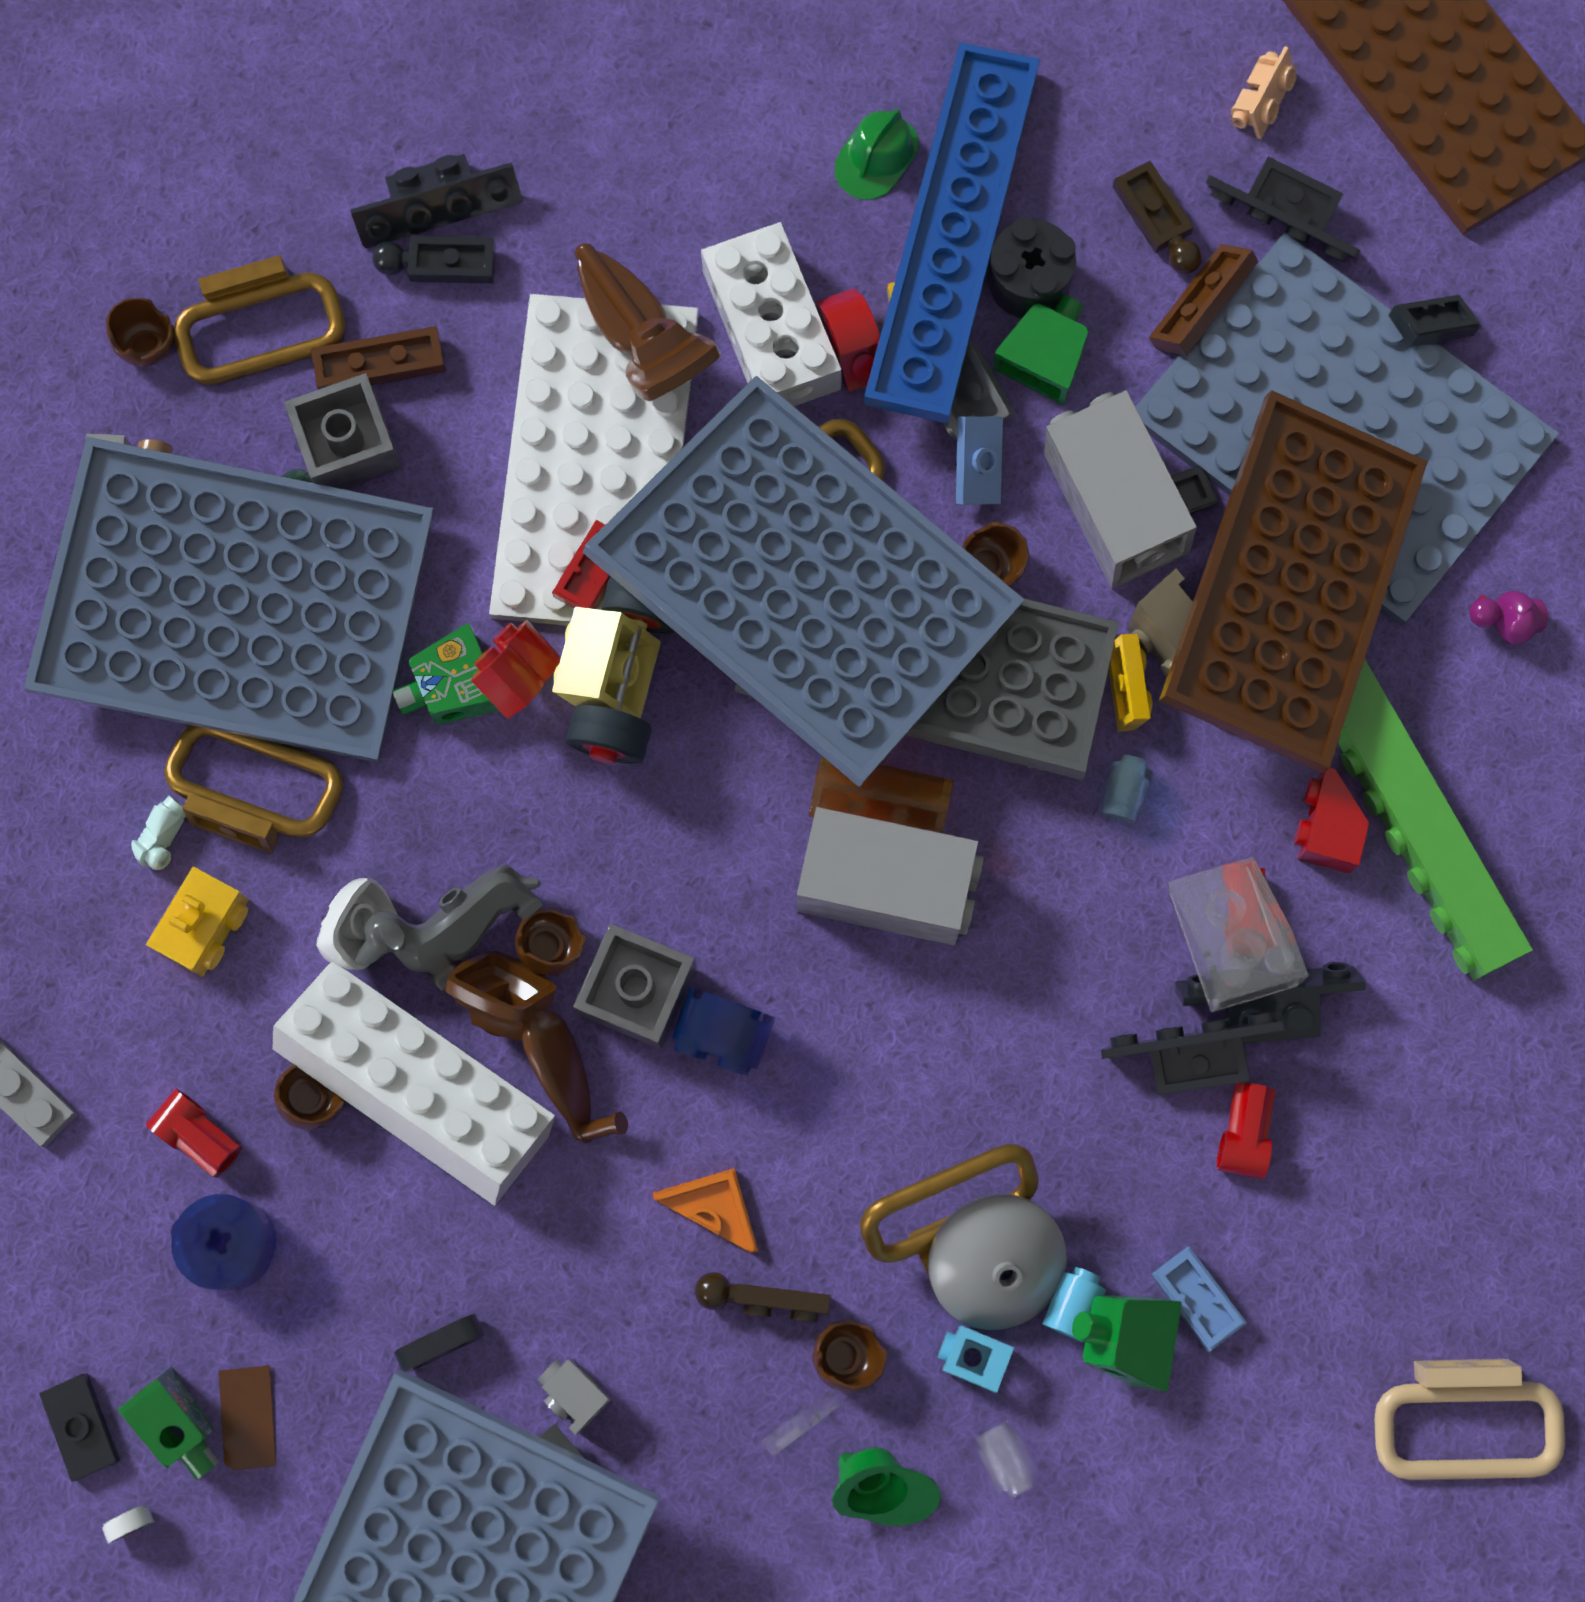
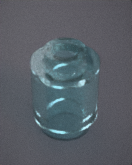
M1122 755L1121 761H1111L1100 803L1104 805L1102 810L1103 816L1124 823L1136 824L1138 815L1144 813L1154 772L1147 768L1148 762L1135 756Z

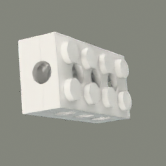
M781 222L701 249L704 276L747 383L757 375L792 406L841 390L840 365ZM767 319H776L775 321H766ZM783 355L792 356L791 358L787 359L780 358V356Z

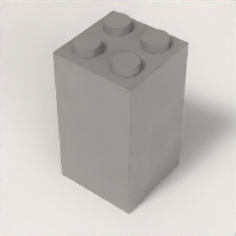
M1127 390L1116 395L1113 392L1100 395L1090 403V407L1074 413L1072 410L1063 412L1050 421V425L1046 426L1045 458L1111 589L1190 554L1197 526Z
M816 807L797 891V912L955 946L958 934L967 935L968 927H970L975 900L966 898L968 891L976 892L984 856L976 855L978 841Z

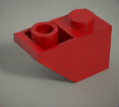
M1330 767L1325 772L1320 773L1317 779L1311 777L1309 780L1304 803L1311 806L1307 821L1301 819L1298 824L1294 845L1300 846L1298 860L1350 874L1360 864L1369 822L1336 769Z

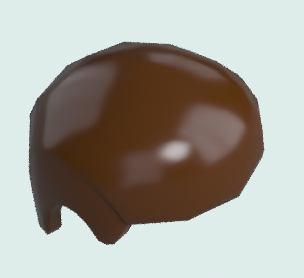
M127 298L114 305L105 318L107 337L111 348L119 358L133 366L145 367L156 364L168 356L175 343L173 325L169 315H164L159 311L150 299Z
M991 522L972 532L965 539L962 548L1008 586H1011L1021 578L1030 558L1027 540L1016 527L1001 522Z
M539 909L528 919L521 921L514 942L516 952L527 968L540 975H559L574 967L583 953L586 935H582L575 917L564 915L562 912L554 909Z
M291 1064L279 1076L274 1090V1103L278 1114L290 1126L306 1131L325 1127L338 1116L345 1103L344 1099L312 1078L295 1064Z
M852 1320L833 1322L817 1336L812 1360L817 1374L828 1387L848 1394L867 1390L883 1376L888 1359V1351L880 1344L873 1328Z

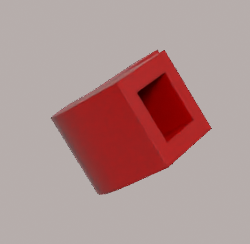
M853 288L815 301L817 312L840 365L841 376L846 390L852 392L866 387L880 334L865 298Z

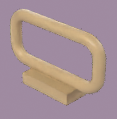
M1508 1359L1414 1361L1415 1380L1419 1384H1404L1392 1387L1382 1395L1376 1405L1374 1419L1375 1446L1378 1459L1385 1470L1397 1478L1407 1480L1534 1478L1547 1475L1557 1468L1564 1456L1565 1426L1561 1401L1551 1389L1543 1384L1529 1381L1522 1382L1521 1366ZM1535 1401L1541 1405L1544 1411L1545 1449L1542 1454L1535 1458L1408 1461L1400 1458L1395 1451L1394 1413L1402 1404Z

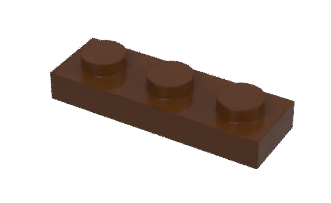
M1220 244L1149 336L1153 346L1158 350L1187 356L1259 262L1252 249Z
M437 326L311 348L318 390L365 373L371 385L446 372L440 333Z

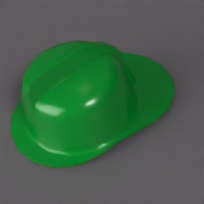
M896 108L892 112L876 111L868 114L861 120L859 126L843 146L836 159L835 178L839 186L850 196L860 200H874L886 195L897 184L919 150V138L914 128L902 119L901 112Z
M880 1447L867 1448L856 1453L844 1452L840 1455L838 1460L840 1469L838 1475L839 1485L835 1488L832 1496L833 1508L840 1515L860 1518L883 1525L901 1526L918 1523L928 1518L937 1509L941 1496L936 1482L925 1474L903 1468L896 1457L887 1449Z

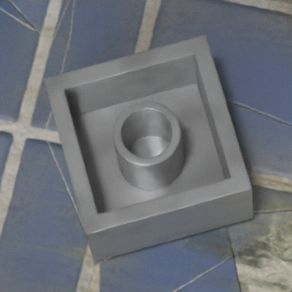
M366 373L284 402L313 483L345 489L402 468L377 397Z
M610 923L573 1008L578 1016L661 1050L697 968L695 958Z

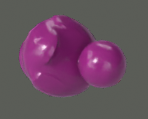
M1509 591L1500 595L1496 601L1486 596H1480L1471 604L1469 617L1472 623L1478 627L1487 628L1495 624L1500 636L1508 644L1515 646L1529 641L1535 633L1544 631L1548 622V611L1541 599H1531L1525 593Z

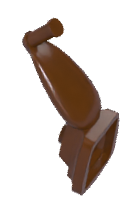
M582 243L576 247L577 272L588 308L606 340L615 349L631 355V360L626 367V377L633 391L645 401H652L686 383L721 357V353L713 340L701 334L690 333L678 322L667 319L666 312L659 300L631 271L608 255L596 251L594 246L589 243Z
M498 951L474 956L462 962L449 974L445 991L456 998L457 1004L469 1010L473 1025L493 1036L523 1041L525 1053L537 1079L552 1103L566 1120L573 1137L577 1141L589 1143L592 1139L612 1134L622 1135L627 1132L628 1120L625 1114L620 1111L613 1113L612 1116L590 1121V1092L580 1052L566 1022L556 1012L548 1010L553 1003L557 989L553 982L544 975H540L527 968L521 961Z

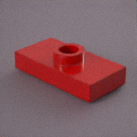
M595 520L552 591L554 598L574 609L575 607L597 609L606 594L608 580L611 577L583 553L585 544L606 525L598 520Z

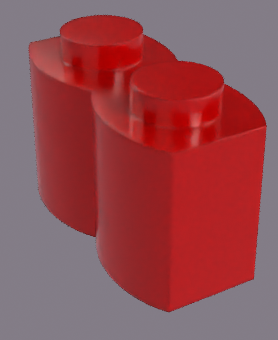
M528 620L518 627L513 623L504 627L493 639L497 646H491L474 662L478 670L471 678V681L507 719L525 708L536 697L544 686L545 681L554 673L561 660V655Z

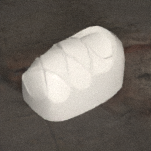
M358 878L345 885L329 905L330 909L321 923L322 927L320 928L316 945L321 955L328 962L332 961L345 970L352 971L368 967L358 965L353 960L366 941L363 929L367 920L373 914L383 911H389L398 915L388 894L376 880L372 878Z

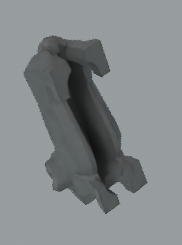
M503 865L485 872L463 890L456 887L448 891L439 901L438 905L441 909L423 924H410L399 915L389 911L377 912L365 923L363 930L366 941L353 960L358 965L368 966L385 954L392 952L408 969L416 972H428L427 975L443 991L446 988L449 974L455 969L452 961L468 956L477 947L499 915L507 913L511 909L514 912L518 909L517 914L524 920L528 919L543 906L539 899L531 892L532 889L539 887L541 882L537 878L522 877L512 867Z

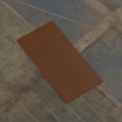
M270 1365L220 1370L219 1385L224 1465L233 1471L276 1466Z

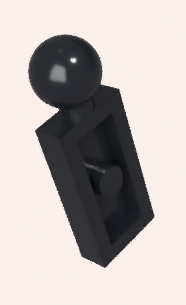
M410 236L409 250H403L395 242L385 241L374 249L372 261L380 273L389 276L398 274L404 267H408L407 275L410 282L494 284L496 243L493 237Z

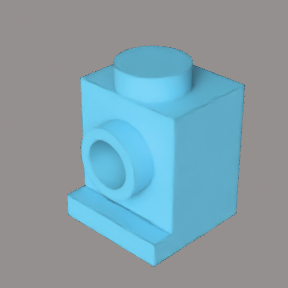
M959 1326L956 1335L947 1331L937 1358L945 1361L942 1371L997 1393L1014 1347L966 1327ZM969 1348L978 1350L981 1355L980 1363L975 1367L966 1365L963 1360L964 1352Z

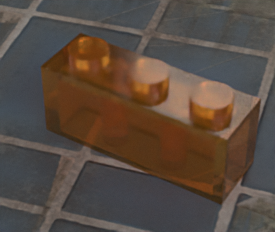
M822 756L815 778L808 816L814 817L816 807L943 834L954 780L880 764L867 780L858 787Z

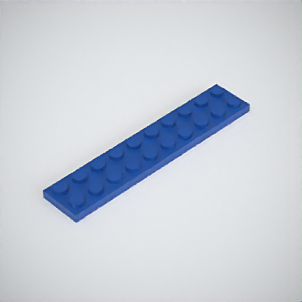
M959 42L864 395V405L948 424L1039 69V58Z

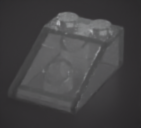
M1254 857L1166 883L1211 1012L1297 987L1309 976L1293 931Z

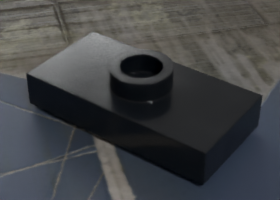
M1460 295L1398 304L1393 307L1388 315L1409 347L1471 337L1481 327L1479 321Z
M82 1373L39 1393L71 1482L81 1480L120 1462L88 1373Z

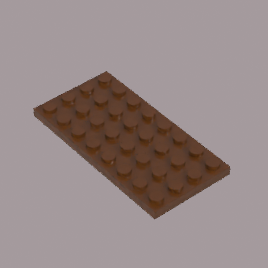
M1282 0L1462 235L1470 232L1585 161L1584 123L1486 0Z
M1271 390L1264 397L1159 701L1321 773L1328 770L1331 766L1428 461Z

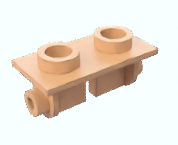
M1285 46L1280 56L1275 52L1269 51L1266 55L1259 57L1247 80L1248 87L1258 89V91L1243 89L1230 111L1232 116L1231 123L1237 128H1245L1246 125L1253 126L1258 139L1262 138L1268 125L1275 122L1279 112V104L1286 91H1290L1295 84L1297 70L1293 65L1289 47Z

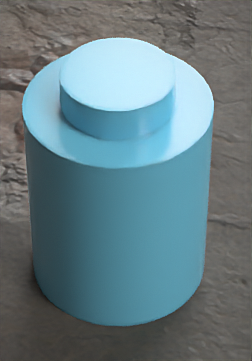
M1074 1267L1072 1274L1063 1272L1042 1325L1077 1340L1072 1332L1074 1318L1080 1312L1090 1313L1092 1300L1096 1296H1104L1106 1289L1098 1285L1101 1277L1079 1267Z

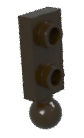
M1149 160L1115 178L1112 186L1153 251L1157 253L1169 247V264L1174 271L1180 274H1190L1196 271L1202 262V251L1195 242L1184 240V238L1192 234L1194 226L1152 162Z
M709 1272L702 1275L698 1279L694 1290L697 1302L708 1310L720 1309L729 1302L744 1305L743 1314L771 1317L772 1308L791 1310L790 1320L818 1323L819 1314L828 1315L829 1294L731 1284L724 1275L717 1272Z

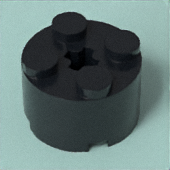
M1029 217L1016 219L1012 225L1000 233L991 251L987 278L996 304L1006 313L1018 318H1023L1034 304H1042L1054 310L1062 296H1068L1076 267V247L1073 239L1059 227L1049 222L1033 220Z

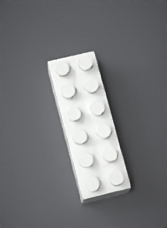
M332 961L273 1027L274 1051L494 1206L550 1135L555 1117L554 1114Z

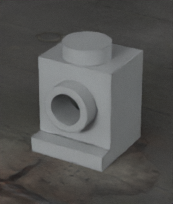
M568 1359L563 1365L558 1360L554 1361L537 1380L549 1394L544 1400L546 1405L563 1421L569 1415L575 1420L569 1427L575 1435L580 1434L612 1400L573 1359Z

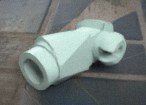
M170 795L163 802H160L158 806L154 805L143 833H141L138 841L132 840L131 843L132 851L137 861L143 867H151L153 870H161L169 864L171 853L165 848L170 846L186 817L182 809L183 805Z

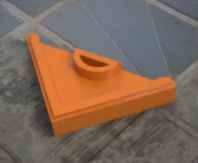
M734 1168L653 1192L654 1200L752 1254L759 1252Z

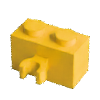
M193 866L146 945L203 977L207 969L213 970L222 959L225 947L222 944L231 930H238L243 924L248 913L246 904L249 899L240 891Z

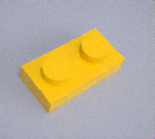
M1121 634L1114 640L1108 669L1117 732L1136 730L1151 719L1150 714L1153 705L1152 696L1146 690L1144 677L1146 655L1144 650L1140 648L1138 634Z

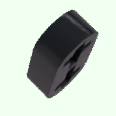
M471 1314L394 1351L400 1369L409 1373L482 1338L484 1332L476 1314Z

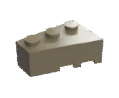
M1177 568L1138 602L1127 627L1131 634H1138L1140 648L1144 650L1145 654L1150 652L1162 664L1160 669L1166 678L1193 601L1179 586L1185 578Z

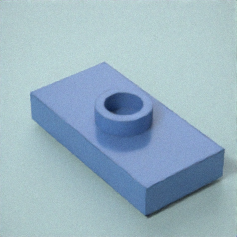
M958 416L956 504H1001L1003 417Z
M1189 1246L1150 1274L1169 1300L1182 1302L1180 1316L1207 1352L1212 1351L1247 1324Z

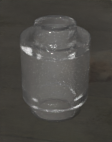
M1009 1421L999 1424L975 1438L980 1447L976 1452L997 1493L1007 1491L1009 1497L1012 1498L1035 1486L1032 1477L1039 1473V1469L1019 1430L1014 1431Z

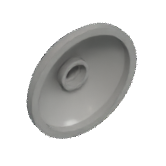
M993 1194L979 1197L953 1212L938 1230L929 1253L928 1272L930 1283L941 1305L958 1321L984 1330L1008 1329L1034 1318L1051 1302L1062 1274L1066 1271V1245L1056 1222L1046 1210L1035 1202L1011 1194ZM1009 1269L1013 1270L1010 1278L1000 1280L1002 1272Z

